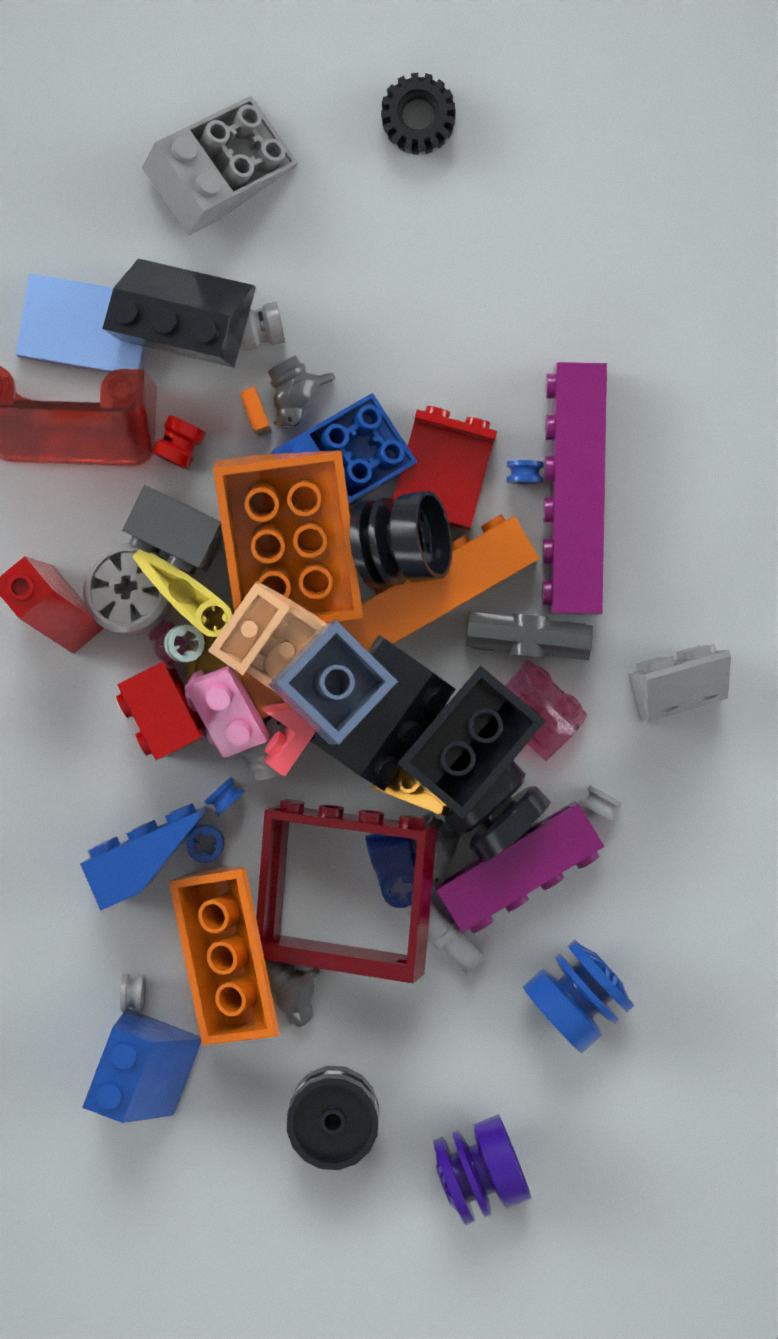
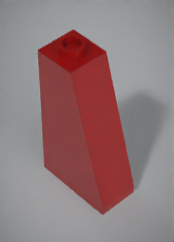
M24 556L0 576V596L16 616L72 654H75L104 629L95 621L88 612L85 602L52 564Z

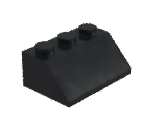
M138 258L113 288L102 329L120 341L234 368L256 287L243 282Z
M379 635L368 652L398 682L340 744H328L317 732H315L310 741L350 770L385 791L400 770L396 767L397 763L435 720L456 689Z
M480 665L401 758L396 767L429 795L461 819H464L546 720Z

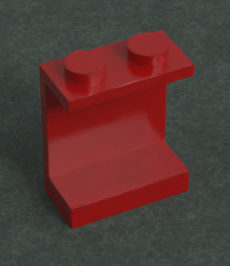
M427 406L425 411L417 409L407 446L417 460V463L399 475L392 499L396 500L403 494L432 491L440 498L446 510L450 526L469 531L472 527L477 501L497 431L489 429L490 422L479 418L466 417V421L462 422L449 418L451 412L439 407Z

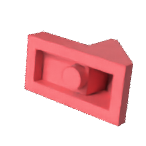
M286 702L261 707L267 714L286 726L282 733L278 731L271 737L265 748L267 755L263 760L272 769L285 777L316 731Z

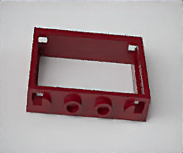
M293 799L280 800L279 805L266 809L264 812L256 913L264 959L412 984L425 974L437 826L424 824L425 818L413 815H402L399 817V820L384 819V812L376 810H360L359 815L344 813V807L338 805H319V810L304 808L305 802ZM289 822L417 839L407 955L280 935Z

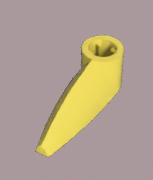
M139 549L133 555V559L159 592L201 633L217 638L224 627L219 630V627L214 626L213 631L206 626L209 622L206 613L211 608L215 612H217L218 607L222 608L225 612L222 619L226 622V625L234 614V610L230 605L226 604L205 586L174 565L151 552L149 554Z

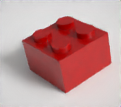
M162 661L117 684L121 694L116 696L117 702L126 718L134 717L140 729L139 732L135 733V736L146 756L153 754L155 760H159L206 737L205 725L198 712L190 708L185 695V685L173 662Z

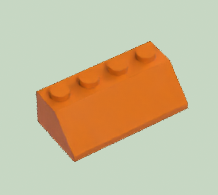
M226 866L201 870L168 881L202 1046L280 1035L246 868Z

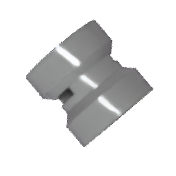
M277 301L264 304L262 309L253 311L250 309L242 338L245 351L257 349L261 343L269 342L272 345L286 343ZM264 320L266 331H262L260 321Z

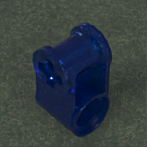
M374 833L365 835L370 860L374 871H376L384 900L395 908H406L412 905L415 856L413 847L410 844V838ZM397 877H401L403 883H411L412 888L406 893V898H401L399 892L392 893L391 887L395 885Z

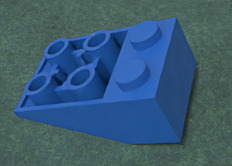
M373 393L284 443L270 453L282 454L341 450L349 507L417 463V460Z
M193 803L188 804L166 815L167 823L157 826L156 821L152 820L126 833L129 840L120 843L116 836L87 850L90 858L80 863L100 910L141 893L151 884L208 812L206 806L196 810Z

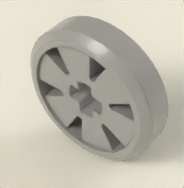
M129 543L113 546L101 553L93 561L85 576L83 597L88 612L99 625L119 635L135 636L146 633L159 625L169 613L172 604L159 592L135 562L133 555L139 548ZM153 551V554H155V555H157L158 557L162 558L160 555H158L156 552ZM128 581L138 586L137 590L131 591L129 599L121 593V589L128 587Z

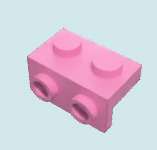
M227 665L208 674H205L202 669L192 674L185 686L187 702L193 711L198 712L205 725L208 741L212 746H217L223 759L268 741L270 733L236 670Z

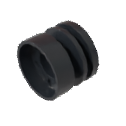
M421 491L403 494L396 500L380 498L377 501H362L354 507L350 519L349 533L351 553L357 572L363 582L370 588L402 585L407 579L410 582L443 579L449 572L452 561L451 529L446 510L440 498L434 492Z

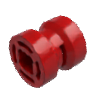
M169 415L164 424L166 431L164 438L156 441L151 452L174 465L189 470L194 460L192 451L195 446L202 444L206 432L178 417Z

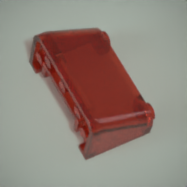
M0 366V459L19 463L110 466L143 465L152 457L153 453L151 451L155 445L157 385L144 369H118L107 374L102 381L100 403L38 401L21 397L16 392L15 380L11 373Z

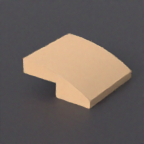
M256 581L208 652L240 674L244 675L247 672L273 690L268 684L327 623L292 600Z

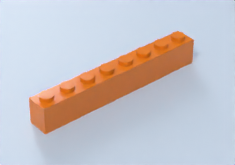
M501 514L483 524L481 528L484 533L470 541L467 535H464L452 542V561L449 572L443 579L422 582H410L407 579L402 585L373 588L377 595L362 603L363 619L340 621L339 623L367 651L379 635L394 644L533 564L540 558L516 517L513 516L505 520ZM237 672L262 720L270 716L261 709L262 706L285 702L277 693L247 672L244 675Z

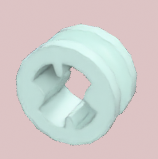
M191 625L175 626L167 632L164 638L165 652L171 659L177 662L194 661L204 651V636L196 627ZM187 632L192 636L188 641H194L193 650H185L181 655L177 652L180 646H174V641L176 637H184Z

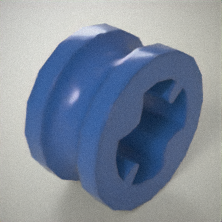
M535 460L507 461V467L510 468L511 475L506 477V483L523 485L543 484V477L539 475V470L544 467V462Z
M232 777L225 781L204 801L207 805L212 804L215 806V814L217 816L222 814L245 792L243 788H235L233 784L235 780Z
M209 824L196 827L188 835L186 841L189 855L195 861L201 863L217 859L225 846L222 832L217 827ZM199 833L204 837L212 834L217 841L212 844V846L216 847L215 852L210 854L207 850L201 853L197 851L195 845L199 841L195 840V837Z

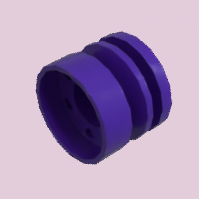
M499 1114L474 1124L477 1144L469 1147L459 1131L453 1132V1139L458 1151L453 1154L443 1137L433 1140L437 1161L436 1169L450 1205L459 1213L465 1225L475 1222V1215L471 1205L472 1201H477L484 1217L491 1215L488 1195L496 1192L506 1208L532 1199L517 1155Z

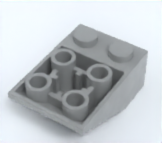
M252 96L156 141L142 169L187 234L191 235L229 214L296 167L298 162Z
M715 644L708 646L698 645L677 651V660H674L673 656H666L637 663L638 671L628 675L642 721H654L728 699L730 651L716 650Z

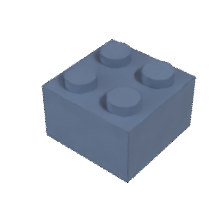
M336 620L327 623L268 685L328 744H340L398 681Z

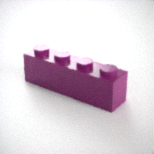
M574 801L529 828L517 841L491 860L483 863L481 859H478L448 877L441 885L435 886L460 931L464 933L470 929L472 933H476L490 925L494 921L491 916L501 909L506 908L510 912L525 904L529 900L526 895L539 886L543 890H547L564 879L562 872L576 865L578 869H581L593 863L600 857L597 851L605 846L579 803Z

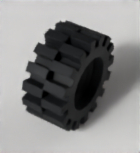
M418 72L411 73V78L405 79L404 76L398 78V84L395 86L391 84L387 89V96H384L382 100V125L384 132L388 135V139L392 144L398 145V149L403 152L409 150L411 154L419 155V152L425 151L426 154L431 153L433 148L437 146L441 148L445 144L446 138H450L453 126L455 125L456 109L450 89L446 90L443 81L438 79L436 82L433 80V75L425 73V78L418 77ZM418 99L427 101L435 112L432 123L420 130L410 128L402 118L405 106L409 102Z

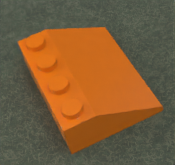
M342 451L264 454L216 460L213 466L234 612L257 581L292 600L325 623L336 620L340 622L363 619L358 573L352 557L349 538L350 512Z

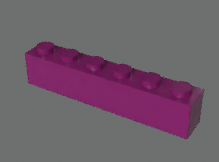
M557 362L553 368V374H546L545 396L546 399H553L552 415L545 416V440H552V456H545L544 481H551V498H544L543 522L550 523V539H543L542 560L543 564H550L549 580L542 581V605H549V614L600 615L603 614L607 363Z

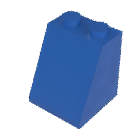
M128 1009L112 1027L82 1108L121 1123L174 1116L201 1045L200 1036Z

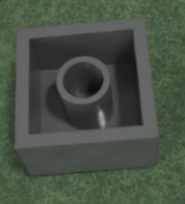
M146 485L143 486L122 529L123 532L132 536L129 544L149 554L150 552L153 553V551L159 554L160 550L170 554L167 560L168 563L193 575L197 568L205 572L208 571L223 540L221 521Z

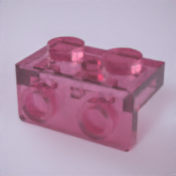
M527 660L504 685L546 720L527 743L545 761L579 730L587 717V713L583 710L580 702L574 696L562 691L552 681L550 674L545 669L534 665L530 660Z

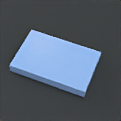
M29 273L16 349L17 357L139 378L145 346L120 341L102 329L113 291L112 287Z

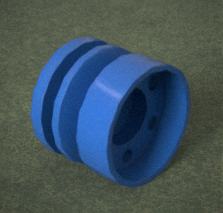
M574 939L567 947L579 962L572 966L559 953L555 959L564 975L558 980L548 971L541 969L523 986V989L568 1042L580 1053H583L602 1036L599 1027L593 1020V1017L598 1012L615 1024L619 1018L607 1005L614 999L626 1012L635 1005L629 999L623 982L598 954L580 945Z

